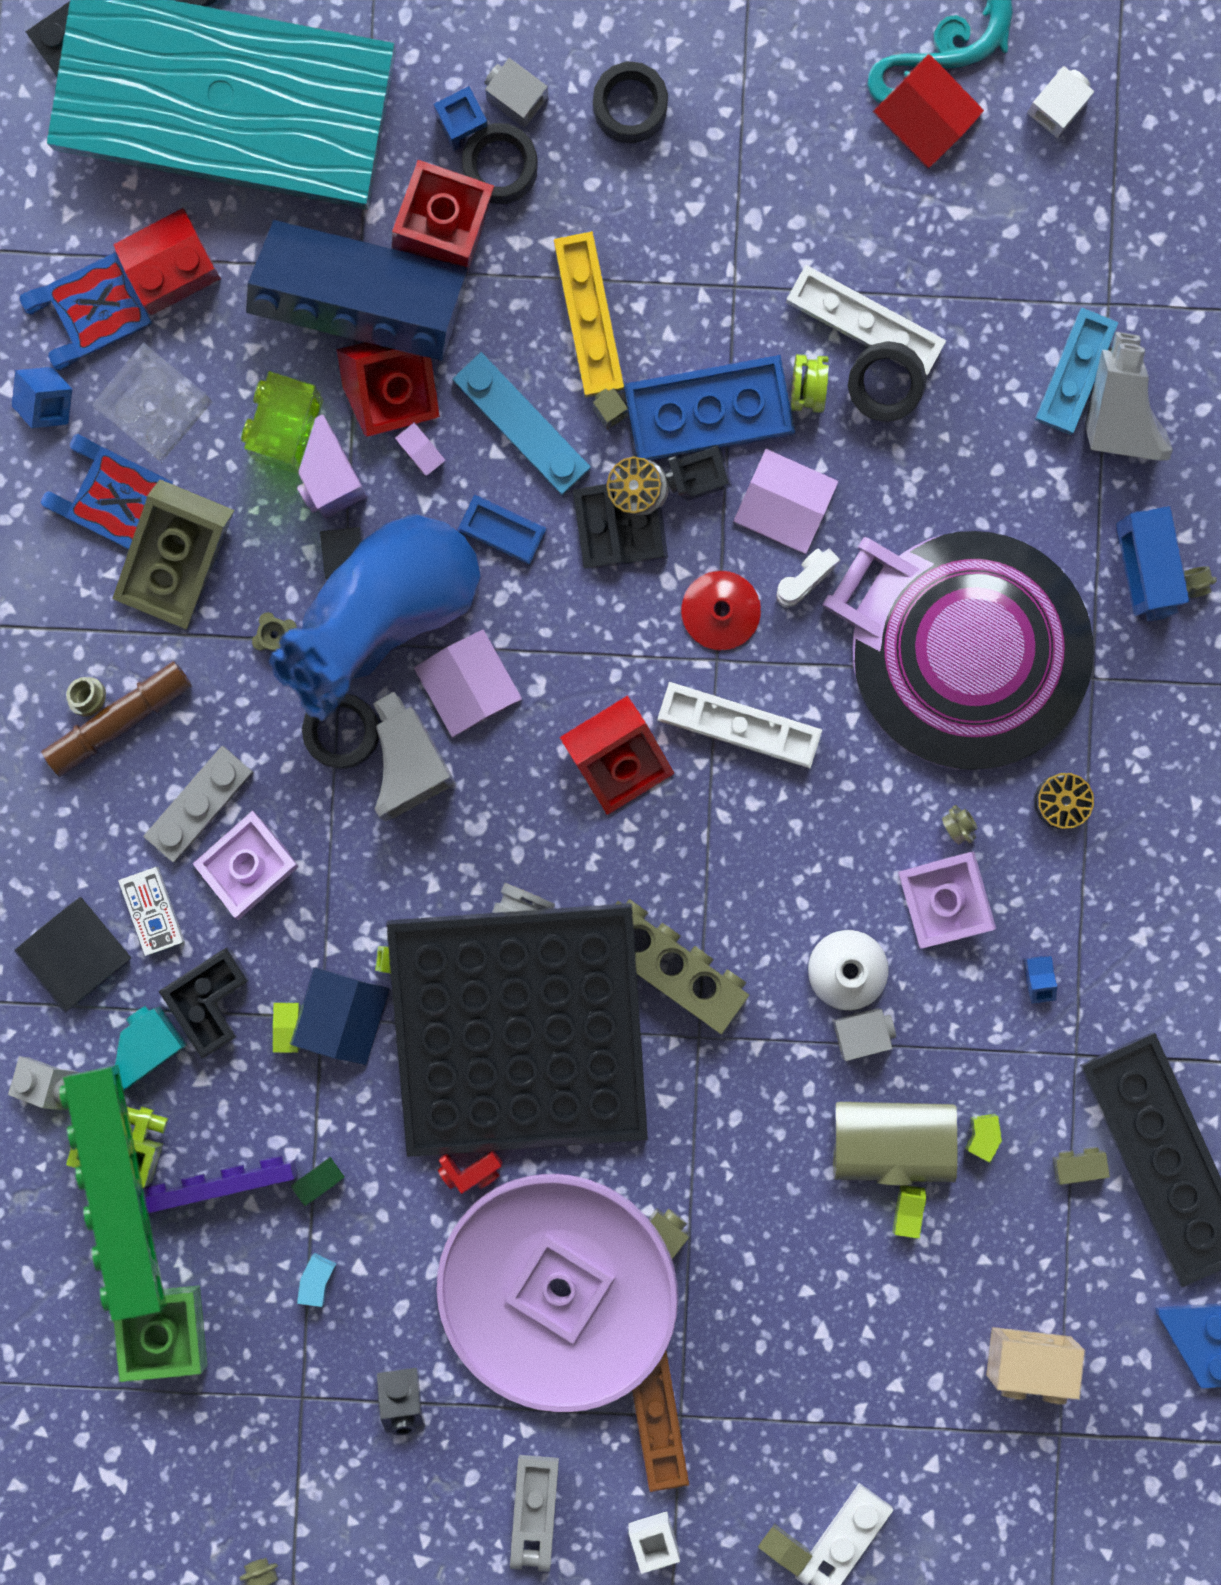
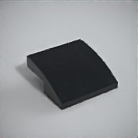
M607 484L573 490L584 569L668 558L661 507L653 511L652 514L644 516L624 512L613 504L608 496Z
M81 896L14 950L16 955L64 1013L97 989L98 985L131 960V956Z

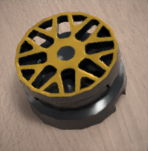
M1059 773L1045 778L1037 786L1034 794V809L1038 818L1046 825L1057 829L1074 828L1083 824L1091 815L1094 807V794L1090 785L1082 777L1072 773Z

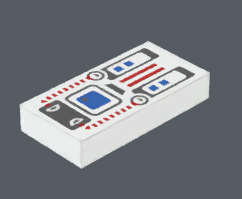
M154 867L118 880L145 956L185 942L159 867Z

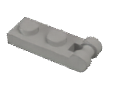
M529 1455L518 1456L510 1569L522 1570V1566L538 1567V1571L550 1572L559 1458ZM524 1540L540 1541V1550H525Z

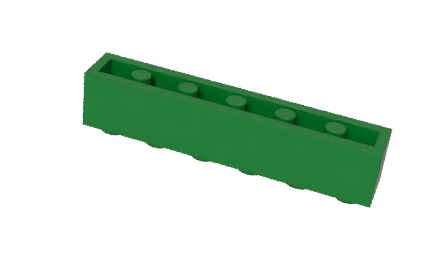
M119 1065L63 1077L64 1085L59 1087V1094L63 1109H69L72 1125L67 1128L68 1140L71 1149L78 1151L80 1166H76V1180L79 1189L86 1191L88 1206L84 1207V1220L88 1231H94L96 1247H92V1259L95 1270L97 1272L102 1271L105 1286L100 1288L102 1308L104 1312L110 1311L111 1321L160 1312L167 1306Z

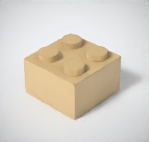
M992 1327L986 1375L997 1390H1002V1396L1026 1399L1027 1393L1043 1395L1042 1400L1046 1402L1067 1404V1398L1079 1399L1085 1350L1071 1336Z

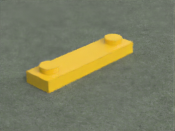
M593 231L553 239L585 398L595 396L606 388L608 391L613 388L616 391L624 390Z

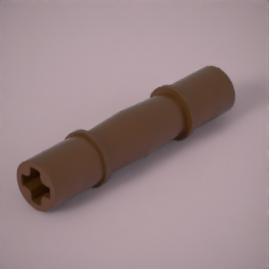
M174 660L143 682L139 681L136 683L138 688L106 706L82 726L76 724L73 726V730L43 749L41 753L55 774L61 777L90 756L97 755V749L127 732L153 711L156 713L160 712V708L193 687L177 662Z

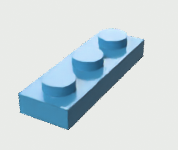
M1085 308L1079 310L1034 419L1035 421L1069 435L1074 433L1095 382L1102 350H1108L1119 322Z

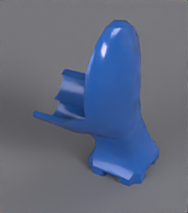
M412 513L383 524L362 540L351 556L331 574L316 599L305 612L302 620V630L291 629L281 637L279 641L280 648L272 653L268 660L273 668V675L283 686H289L295 690L300 698V706L310 717L316 716L321 721L325 720L339 706L349 689V682L354 678L370 675L390 650L420 633L443 627L468 612L481 579L476 553L461 533L443 521Z

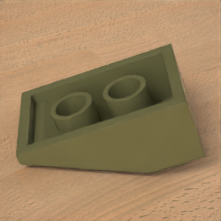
M160 479L147 496L112 599L187 630L235 510Z

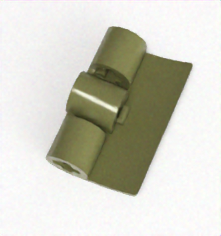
M836 1102V1144H834L833 1151L834 1180L876 1181L878 1184L911 1185L913 1182H956L958 1140L957 1107L954 1104Z

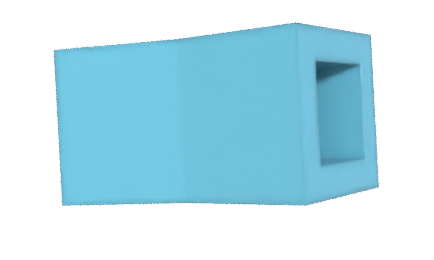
M316 1253L312 1255L300 1279L297 1304L318 1307L324 1305L327 1282L336 1263Z

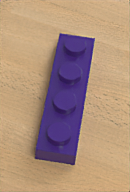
M283 1155L260 1160V1168L245 1171L244 1164L221 1169V1177L206 1180L203 1173L182 1178V1186L166 1189L165 1183L143 1187L148 1213L293 1180L298 1176L295 1160L284 1162Z

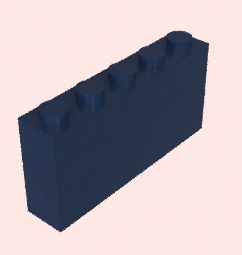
M273 220L247 283L246 313L442 361L464 298L468 267Z

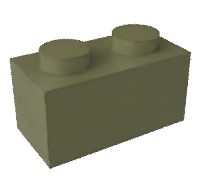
M606 388L595 395L596 400L593 402V411L607 430L628 417V408L614 388L610 391Z
M1098 1147L1084 1148V1153L1074 1154L1072 1150L1059 1152L1058 1157H1052L1056 1182L1059 1185L1110 1178L1106 1152L1099 1150Z

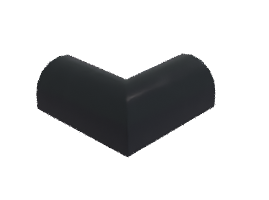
M226 947L158 991L202 1059L237 1037L216 1002L247 983L249 977L236 955L230 948Z

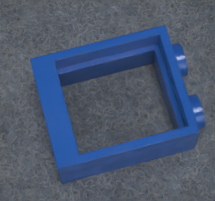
M1171 506L1130 513L1117 522L1116 527L1134 617L1146 615L1147 622L1169 618L1171 615L1179 613L1178 607L1189 602Z

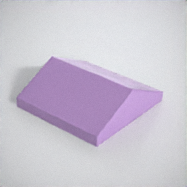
M766 449L733 522L806 555L838 481Z
M484 629L446 647L414 667L452 738L522 700Z
M253 811L193 863L237 920L242 918L299 867L286 847Z
M974 851L898 872L920 949L996 929Z

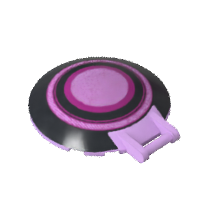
M962 531L940 535L915 545L900 556H897L869 538L864 537L857 547L860 552L833 596L828 595L822 606L855 626L853 635V667L860 694L874 720L893 741L909 753L939 766L952 769L987 770L1013 764L1031 756L1044 748L1063 731L1079 709L1089 686L1093 669L1094 645L1091 623L1083 600L1072 581L1056 563L1023 541L992 532ZM874 559L884 566L858 609L855 610L846 603Z

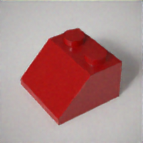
M417 160L392 230L391 249L465 266L469 270L481 236L494 185Z
M184 208L113 244L126 275L143 307L151 316L221 279Z
M628 695L559 737L606 815L675 774L647 723Z

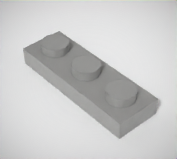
M221 746L143 837L173 863H176L254 772L226 747Z

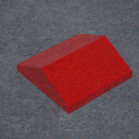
M928 53L872 113L928 169L961 138L984 112V109Z

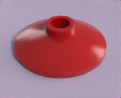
M713 571L700 576L689 586L683 597L681 615L685 629L698 644L712 650H730L744 644L754 634L760 621L761 605L757 592L745 578L729 571ZM718 602L726 603L729 606V613L723 617L716 615L714 612L715 604Z

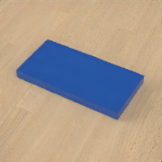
M781 355L624 384L636 455L649 461L667 459L675 455L678 457L694 454L716 446L727 448L795 434Z

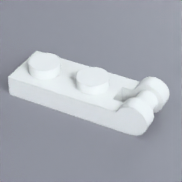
M859 1483L812 1549L811 1554L813 1557L798 1577L795 1575V1578L804 1585L808 1583L811 1585H841L892 1513V1506ZM823 1560L834 1567L828 1576L818 1570Z

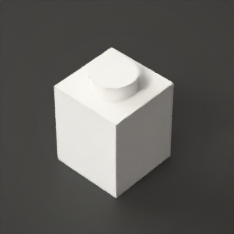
M1063 66L1034 100L1027 113L1058 138L1088 103L1094 90L1089 87L1090 82L1083 74L1076 70L1070 71Z
M667 1511L629 1523V1536L641 1574L680 1562L679 1548Z

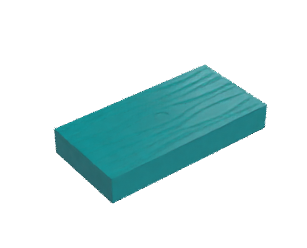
M70 0L46 144L58 152L369 210L396 56L395 44L173 0Z

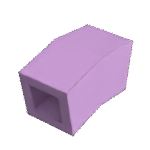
M415 423L395 438L424 476H427L445 461L443 456Z

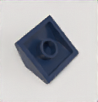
M314 967L290 1044L334 1059L366 1065L390 988Z

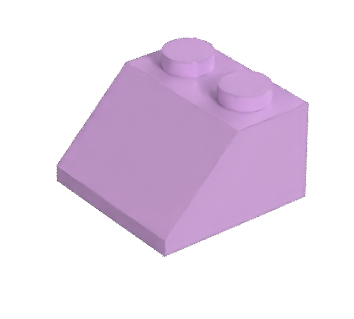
M323 414L316 417L298 472L303 484L297 486L311 512L319 511L327 519L367 498V495Z

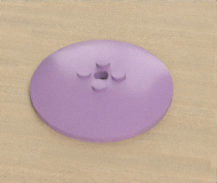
M541 1174L513 1180L495 1188L474 1203L461 1217L452 1230L440 1258L437 1273V1302L445 1333L453 1349L470 1372L483 1384L499 1395L526 1407L551 1412H576L600 1407L619 1399L641 1384L661 1360L674 1330L678 1310V1285L675 1268L662 1237L644 1213L633 1203L612 1189L588 1179L561 1174ZM557 1278L565 1280L570 1285L571 1293L564 1297L555 1295L550 1288V1281Z

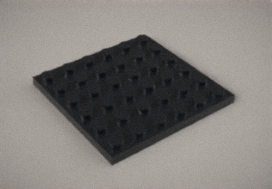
M632 903L387 920L386 927L407 1157L648 1140Z

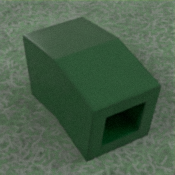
M328 1157L295 1181L290 1187L303 1205L306 1206L345 1178V1176L332 1158Z

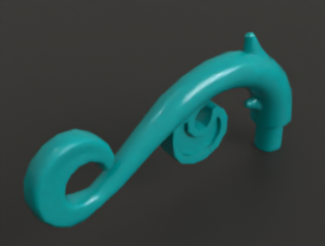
M986 0L987 5L983 15L987 16L990 14L989 25L979 40L967 47H955L953 39L957 37L964 43L968 42L971 34L970 25L965 18L958 15L947 16L939 22L934 31L933 42L939 53L929 54L944 69H952L978 62L993 53L998 46L1003 53H1007L1008 37L1013 15L1012 0ZM928 53L891 55L875 63L869 72L867 82L872 98L880 104L894 90V88H889L883 81V75L888 69L893 66L916 67ZM909 71L904 72V78L910 73Z

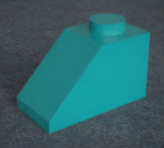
M146 1005L126 1019L129 1026L120 1032L115 1065H119L124 1091L187 1046V1043L160 1006L150 1011Z

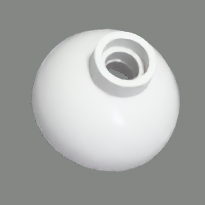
M842 930L826 936L816 945L809 959L808 976L814 992L823 1002L840 1010H857L868 1006L881 995L888 980V961L883 949L873 938L859 931ZM848 963H853L858 968V974L853 979H847L843 975V967Z

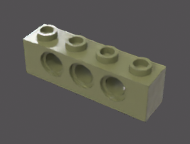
M628 899L626 903H632L634 929L646 930L651 938L650 945L646 950L641 952L635 951L637 974L722 1034L749 997V994L743 990L746 982L728 969L723 975L710 967L714 960L695 945L689 952L677 943L681 935L663 922H661L658 928L645 920L649 912ZM668 952L678 953L683 959V967L675 975L665 974L660 968V960ZM700 976H710L715 981V992L708 998H699L693 992V983Z

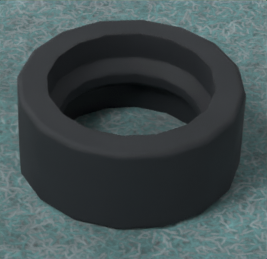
M626 61L611 66L601 74L594 87L593 112L598 126L607 136L618 142L638 143L648 140L658 132L666 119L668 106L667 89L664 80L653 68L640 62ZM625 80H637L645 84L652 92L654 107L650 116L642 123L633 126L623 125L614 120L607 107V97L611 89L619 82Z
M492 123L469 137L462 152L463 174L485 182L479 176L477 170V157L480 151L487 144L495 141H506L513 144L521 152L523 158L521 175L513 184L505 187H494L490 200L491 204H509L521 199L531 190L537 177V153L532 140L521 129L510 124Z
M885 341L871 345L861 352L850 370L848 390L851 401L859 412L872 420L891 422L904 418L914 411L925 392L927 376L924 363L914 350L902 343ZM885 358L894 359L903 364L908 370L911 379L910 390L906 397L898 403L890 405L881 404L873 400L866 392L864 386V376L868 367L875 361Z
M346 693L337 708L352 709L360 716L364 723L365 733L363 741L357 749L342 755L331 753L322 746L318 738L317 729L320 719L316 716L310 717L306 712L302 724L303 742L311 756L323 765L337 769L353 768L368 760L377 748L379 734L376 726L379 724L378 718L370 705L356 695Z

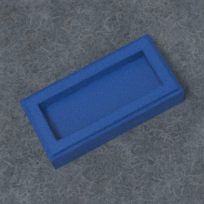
M475 494L457 529L458 532L527 565L531 564L547 528Z

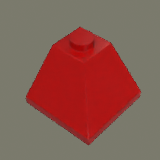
M367 342L336 349L342 387L365 436L376 435L409 426L413 423L417 424L440 417L431 358Z

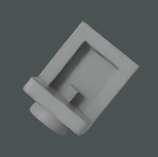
M19 1056L8 1095L41 1108L64 1110L60 1100L59 1087L64 1085L63 1077L79 1072L57 1068L29 1057Z

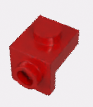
M490 1151L466 1169L460 1171L450 1155L444 1154L439 1159L442 1167L438 1169V1173L449 1189L457 1187L462 1194L475 1184L482 1189L500 1176L497 1169L502 1166L503 1161L496 1151Z

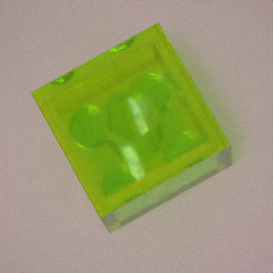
M270 371L266 381L260 380L258 382L253 403L258 404L254 418L246 420L241 435V442L245 443L244 449L254 461L299 474L298 472L315 418L319 416L324 400L316 386Z

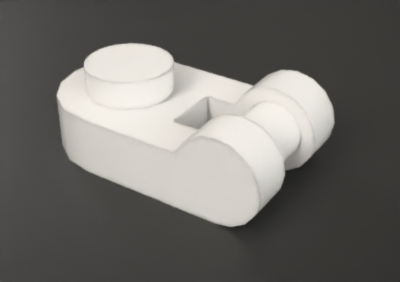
M819 548L816 549L801 564L805 568L802 573L796 578L786 577L781 580L776 595L779 604L787 608L797 605L834 570L841 560L831 549H827L825 552H822Z

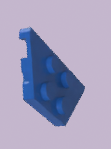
M1221 1303L1156 1307V1315L1165 1326L1173 1340V1344L1189 1367L1188 1369L1200 1388L1221 1387Z

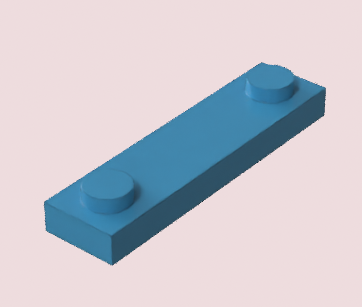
M482 352L452 378L460 390L561 496L591 470L590 465Z

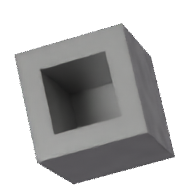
M508 58L502 67L497 64L484 82L487 86L485 89L487 101L523 128L528 125L548 98V86L511 58Z
M880 1008L832 1020L841 1056L845 1061L892 1049L890 1039L897 1038L891 1015L884 1016Z

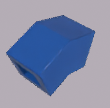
M1052 956L1023 958L1031 1004L1056 1001L1057 982Z

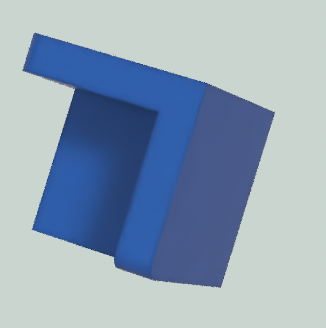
M470 86L433 104L436 118L453 151L461 148V139L488 126L487 119Z
M51 367L15 370L12 407L31 428L68 425L73 389Z

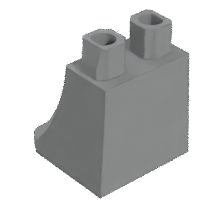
M1116 332L1112 351L1102 350L1087 412L1085 428L1090 448L1095 451L1158 461L1170 460L1173 449L1167 431L1155 417L1149 404V376L1143 361L1145 350L1143 347H1140L1141 338L1134 334Z
M395 692L373 703L383 721L376 726L381 741L384 762L381 791L374 809L379 818L384 821H389L456 784L420 716L412 707L406 709Z

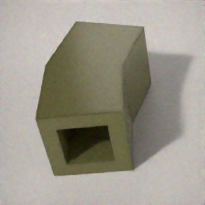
M775 1523L758 1545V1548L797 1577L813 1557L806 1546L794 1539Z

